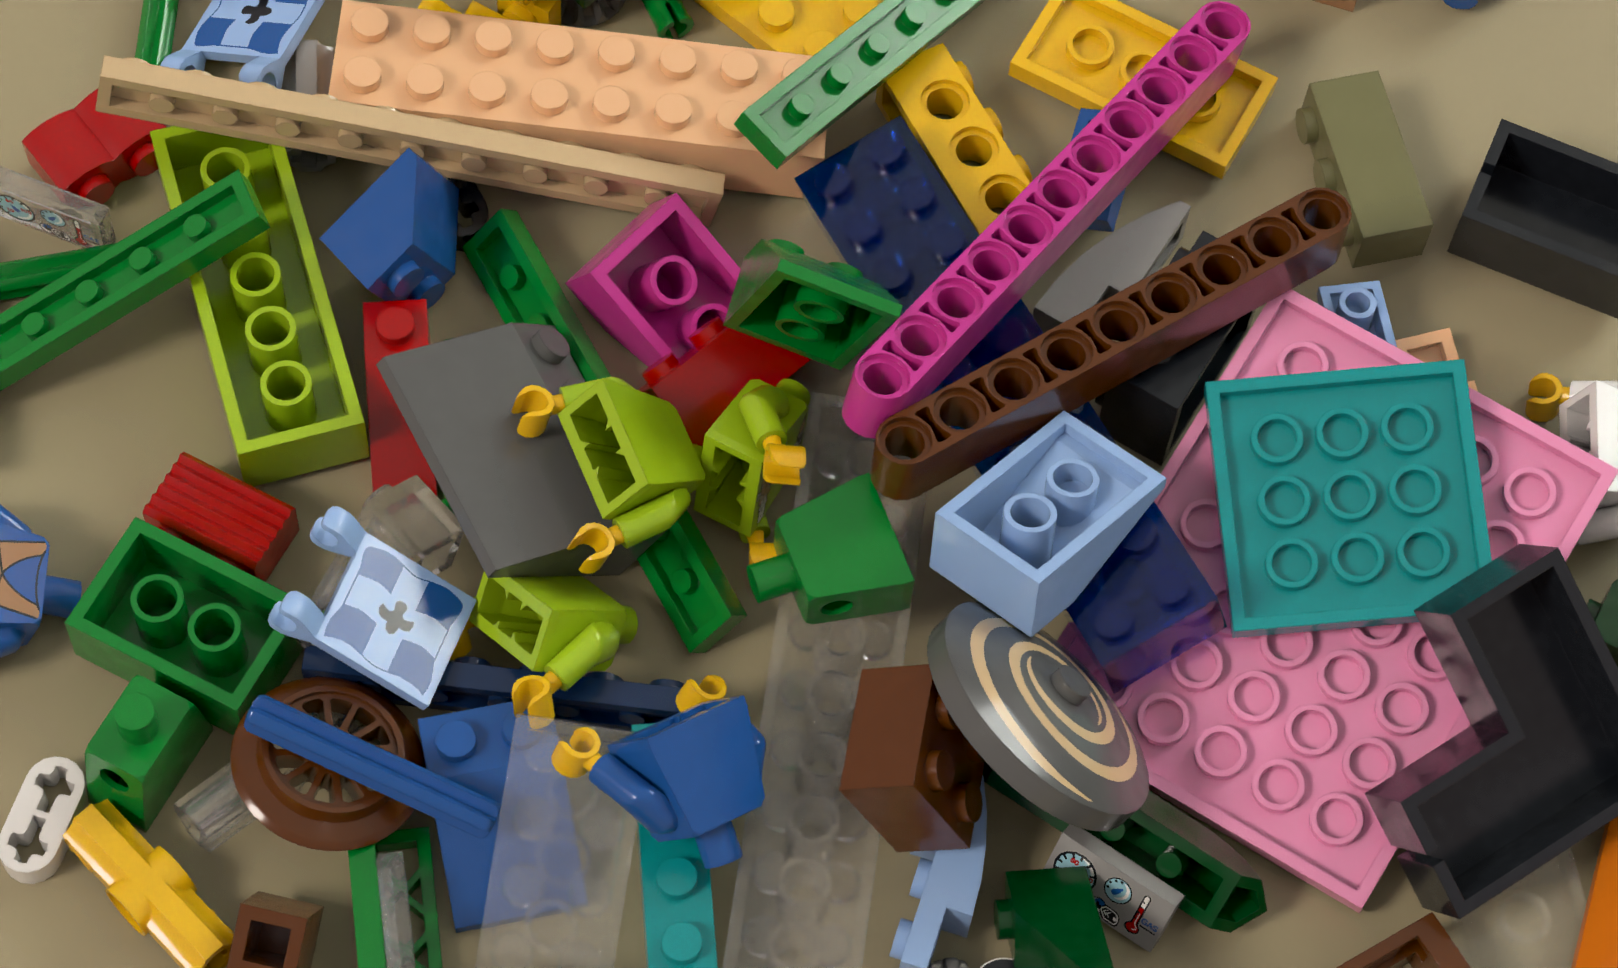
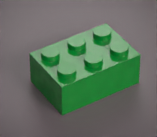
M137 517L133 519L64 622L76 655L128 682L136 675L149 679L195 704L210 724L234 735L240 720L257 696L264 695L281 685L307 644V641L279 633L270 627L268 623V617L273 606L278 601H283L288 593Z

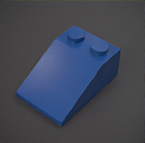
M513 702L417 719L426 769L486 796L500 805L498 818L490 834L485 839H479L434 818L456 933L588 908L566 776L556 771L551 761L552 753L559 741L555 719L547 726L534 729L529 724L528 708L521 716L515 717Z

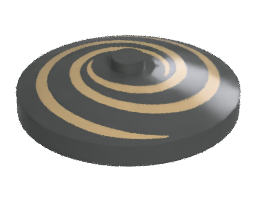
M966 602L956 606L933 628L928 639L927 657L936 689L962 734L986 763L1012 788L1050 815L1068 824L1090 831H1110L1118 828L1142 807L1148 796L1149 775L1138 740L1123 713L1108 692L1091 672L1063 645L1042 629L1032 638L980 602Z

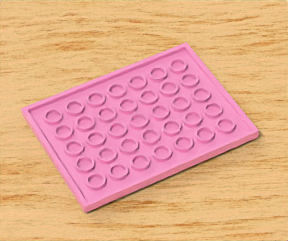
M1291 289L1266 303L1218 381L1424 362ZM1468 387L1492 561L1519 544L1558 547L1566 562L1614 481L1618 469ZM1204 403L1161 472L1167 478L1165 488L1107 559L1057 641L1091 672L1123 713L1142 749L1148 769L1150 791L1360 914L1398 847L1390 844L1365 793L1467 729L1471 724L1420 622L1232 638L1206 404Z

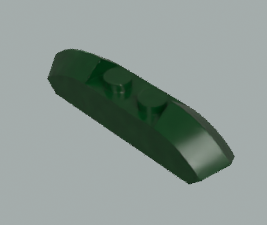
M986 762L984 763L983 777L985 783L1063 833L1069 826L1068 823L1050 815L1027 800L1001 778ZM1148 791V796L1142 807L1118 828L1110 831L1086 830L1185 895L1178 908L1210 929L1231 933L1267 911L1262 879L1250 864L1211 830L1151 791Z

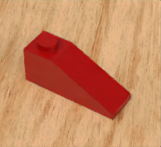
M427 299L363 302L365 371L374 507L438 503L437 480L376 366L385 356L431 344Z

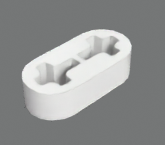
M57 756L46 758L31 768L1 830L0 860L10 877L20 883L35 884L44 882L56 873L69 848L62 835L72 824L73 818L87 807L88 794L85 776L77 763L68 758ZM60 778H66L70 792H72L71 795L59 794L55 798L50 812H45L48 807V799L43 786H56ZM38 827H41L39 840L45 851L44 855L32 854L27 863H22L15 847L18 844L28 846L32 842Z

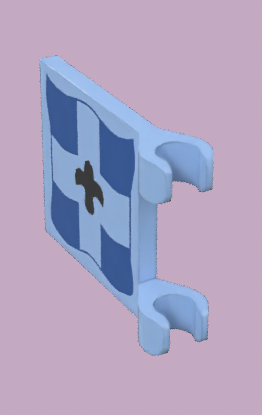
M212 0L183 48L166 56L160 66L184 71H204L206 59L246 63L240 70L239 81L247 83L265 82L281 89L285 66L325 0Z
M332 506L326 511L324 517H320L315 521L310 531V539L322 549L351 558L324 614L310 598L298 591H290L285 595L283 601H278L273 606L268 617V623L270 627L281 634L312 643L419 709L424 710L429 706L477 600L367 533L355 517L339 506Z

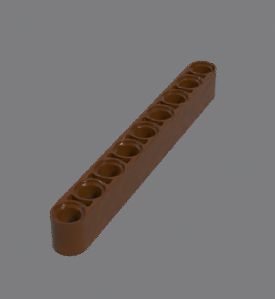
M1315 187L1306 190L887 418L880 424L875 435L871 464V481L875 489L883 496L893 500H909L918 497L1039 430L1063 410L1067 413L1075 410L1327 270L1338 260L1352 217L1351 206L1347 199L1337 191L1329 188ZM1004 397H1012L1018 400H1009ZM949 426H959L964 428V430L954 429ZM896 455L906 456V457H909V458H911V459H910V460H902V459L896 458V457H894V456H896Z

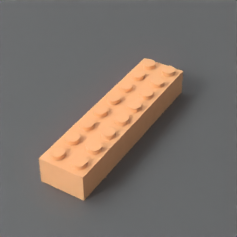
M342 0L328 95L341 101L372 107L390 106L403 113L435 119L442 117L452 118L466 125L492 130L509 129L517 131L524 136L555 142L572 141L586 148L617 154L635 153L645 159L675 165L692 164L706 171L725 174L724 189L816 200L825 159L826 130L776 169L734 125L744 110L813 57L810 55Z

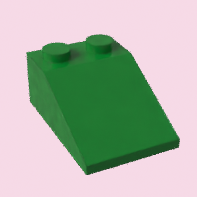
M761 239L744 257L723 326L841 370L900 317L903 305L880 284L863 278L862 272L849 264L841 262L824 263L804 255V250L792 242L782 239H771L769 241Z

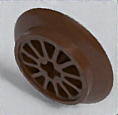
M311 677L282 684L264 694L306 714L316 712L319 714V720L334 726L332 712L345 714L346 718L338 729L349 733L353 722L358 720L366 727L351 735L367 742L377 739L381 745L375 746L426 769L420 739L408 718L389 699L367 686L340 678ZM248 710L240 720L231 745L230 758L233 780L248 810L261 824L277 836L299 846L315 850H354L377 843L388 837L402 826L413 813L414 808L375 790L370 791L366 786L289 750L276 749L273 743L247 732L244 728V722ZM281 768H296L287 775H283L279 770ZM305 781L311 782L312 785L306 794H302L295 789V787ZM343 788L348 792V794L353 798L354 801H343ZM320 789H326L329 792L330 803L315 800Z

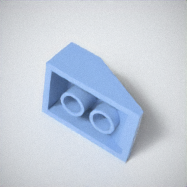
M1063 410L935 512L929 567L1032 638L1077 599L1165 488L1167 478Z

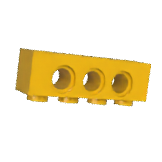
M944 43L922 51L877 88L875 99L877 106L966 250L1000 215L990 209L997 207L1006 208L1033 181L1026 161L1019 154L1013 156L1003 140V129L996 113L990 107L983 108L974 93V83L968 68L962 61H954ZM946 114L951 116L952 119H939L933 115ZM972 160L982 164V166L971 167L965 165L962 161Z

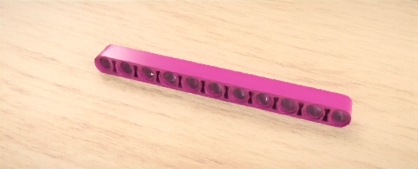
M1223 1L1209 2L1202 6L859 358L842 406V417L846 425L854 433L866 438L875 439L880 424L887 418L929 396L1231 77L1251 30V21L1242 9Z

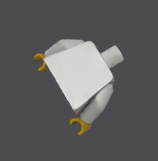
M1540 373L1533 377L1529 383L1528 394L1535 397L1526 401L1525 413L1527 417L1533 421L1547 422L1554 419L1559 412L1560 438L1618 469V381H1572L1570 387H1562L1560 380L1552 374ZM1537 396H1543V397H1546V398H1545V399L1537 398ZM1618 473L1578 540L1579 546L1618 538Z

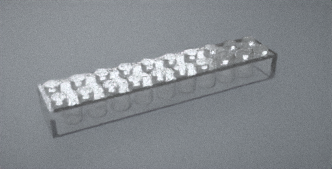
M811 392L803 446L806 449V465L804 468H800L801 484L796 488L793 509L860 475L870 473L871 476L875 439L866 438L854 433L846 425L842 417L844 396ZM900 455L894 456V457L899 458V459H902V460H910V459H911V458L906 457V456H900ZM877 491L915 580L927 492L909 500H893ZM793 593L779 598L759 731L766 740L762 774L765 799L761 807L746 813L741 844L743 856L739 858L722 968H862L880 834L839 791L862 669L904 665L912 600L910 608L902 611L811 625L803 620Z

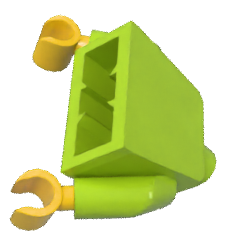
M614 376L559 387V394L552 395L543 387L529 385L524 387L515 399L511 412L513 414L528 412L521 417L517 427L518 434L523 437L534 438L544 433L550 416L558 415L602 519L612 520L613 526L609 528L595 522L586 523L579 529L567 547V550H571L578 545L586 544L596 551L595 554L588 557L578 569L581 573L591 574L598 571L615 546L622 544L624 548L628 549L671 528L688 509L691 503L690 494L705 481L706 473L701 465L703 447L692 444L677 409L666 400L636 390L621 378Z
M760 379L749 380L704 436L701 465L706 476L704 483L696 489L694 510L737 531L741 541L749 543V565L777 556L774 542H764V539L771 533L765 513L783 485L800 486V468H804L806 465V449L802 446L811 395L801 383L792 379H782L776 387Z
M484 571L477 595L473 597L477 601L450 660L463 657L471 651L472 644L468 630L476 626L529 669L535 672H545L546 674L543 677L529 675L517 679L513 684L511 695L515 717L521 716L528 708L530 727L538 729L547 726L554 719L552 694L558 689L563 691L569 690L588 671H606L613 663L619 644H628L634 639L638 629V617L632 607L621 605L582 576L488 578Z

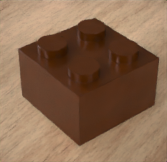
M929 664L862 669L839 791L896 852L970 849L974 823L980 819L983 803L980 787L986 761L962 734L946 709L932 679Z

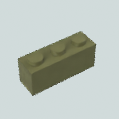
M1379 71L1309 83L1302 108L1296 111L1297 133L1300 141L1303 144H1309L1315 159L1313 176L1316 188H1329L1337 191L1347 199L1351 206L1352 217L1342 247L1346 248L1352 268L1422 255L1434 224Z

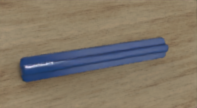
M258 695L246 715L244 728L247 732L479 839H485L490 834L500 813L498 802L267 695Z

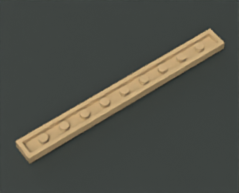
M104 55L95 109L98 112L389 167L410 148L447 178L638 214L648 205L677 193L702 224L710 227L724 193L725 174L706 171L692 164L675 165L645 159L635 153L617 154L586 148L572 141L555 142L524 136L517 131L509 129L492 130L466 125L452 118L442 117L435 119L403 113L390 106L372 107L341 101L327 94L310 95L283 90L265 82L247 83L213 76L202 70L184 71L150 64L139 58L128 57L122 59Z

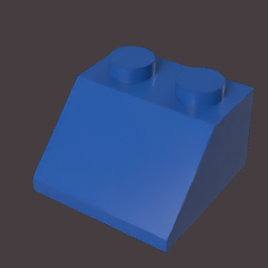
M408 148L319 239L369 291L384 301L427 299V309H429L442 297L445 291V284L455 275L459 188L413 150Z

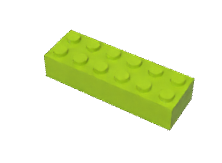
M177 126L150 131L169 211L239 169L251 182L270 225L268 230L188 277L243 482L254 487L370 457L365 421L285 147Z

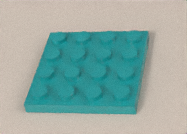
M1465 359L1205 382L1204 395L1232 638L1419 622L1414 609L1492 561Z

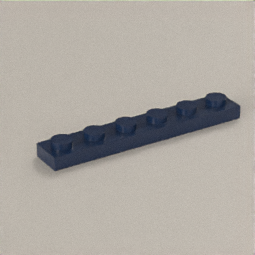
M305 646L301 668L303 678L333 677L353 681L377 691L395 705L416 707L317 646ZM458 657L454 662L449 661L427 708L458 712L512 702V687L517 679L529 675L543 677L546 673L532 671L526 665H522L519 669L493 666L489 661L478 657ZM589 672L569 690L563 691L558 689L552 694L555 723L631 732V725L657 723L679 713L680 711L675 700L684 683L672 679H657L651 681L650 684L623 681L618 675L609 672Z

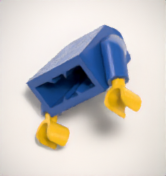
M717 675L705 676L699 686L693 679H688L676 695L675 703L680 711L679 713L608 744V754L602 756L598 753L601 743L596 731L589 727H581L575 729L569 740L571 747L567 742L558 741L551 756L552 765L563 776L579 778L589 771V781L623 807L658 842L695 838L705 869L729 864L743 856L731 820L761 807L765 799L762 774L766 740L750 721L744 695L723 698L727 692V686L725 681Z

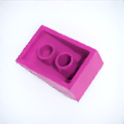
M674 193L648 205L565 284L608 334L647 367H650L671 352L677 359L693 347L688 337L708 321L717 316L723 322L725 321L741 269L681 197Z

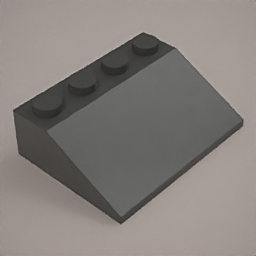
M511 322L385 356L376 364L488 578L620 575L666 532L664 531L628 549L624 548L622 544L615 546L603 566L591 574L581 573L578 569L596 551L586 544H581L574 549L567 550L576 533L586 523L595 522L609 528L613 526L612 520L602 519L558 415L550 416L543 434L538 437L529 438L523 437L517 432L521 417L528 412L518 414L511 412L517 395L526 386L537 385L545 388L552 395L559 394V387L585 382L570 355L568 342L557 331L555 325Z

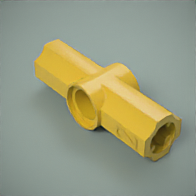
M108 799L97 804L91 803L73 818L72 824L62 835L66 845L72 853L76 854L84 866L107 888L105 892L108 898L137 932L143 936L149 933L180 968H225L227 966L234 936L233 931L196 894L197 888L191 878L164 848L157 846L154 849Z

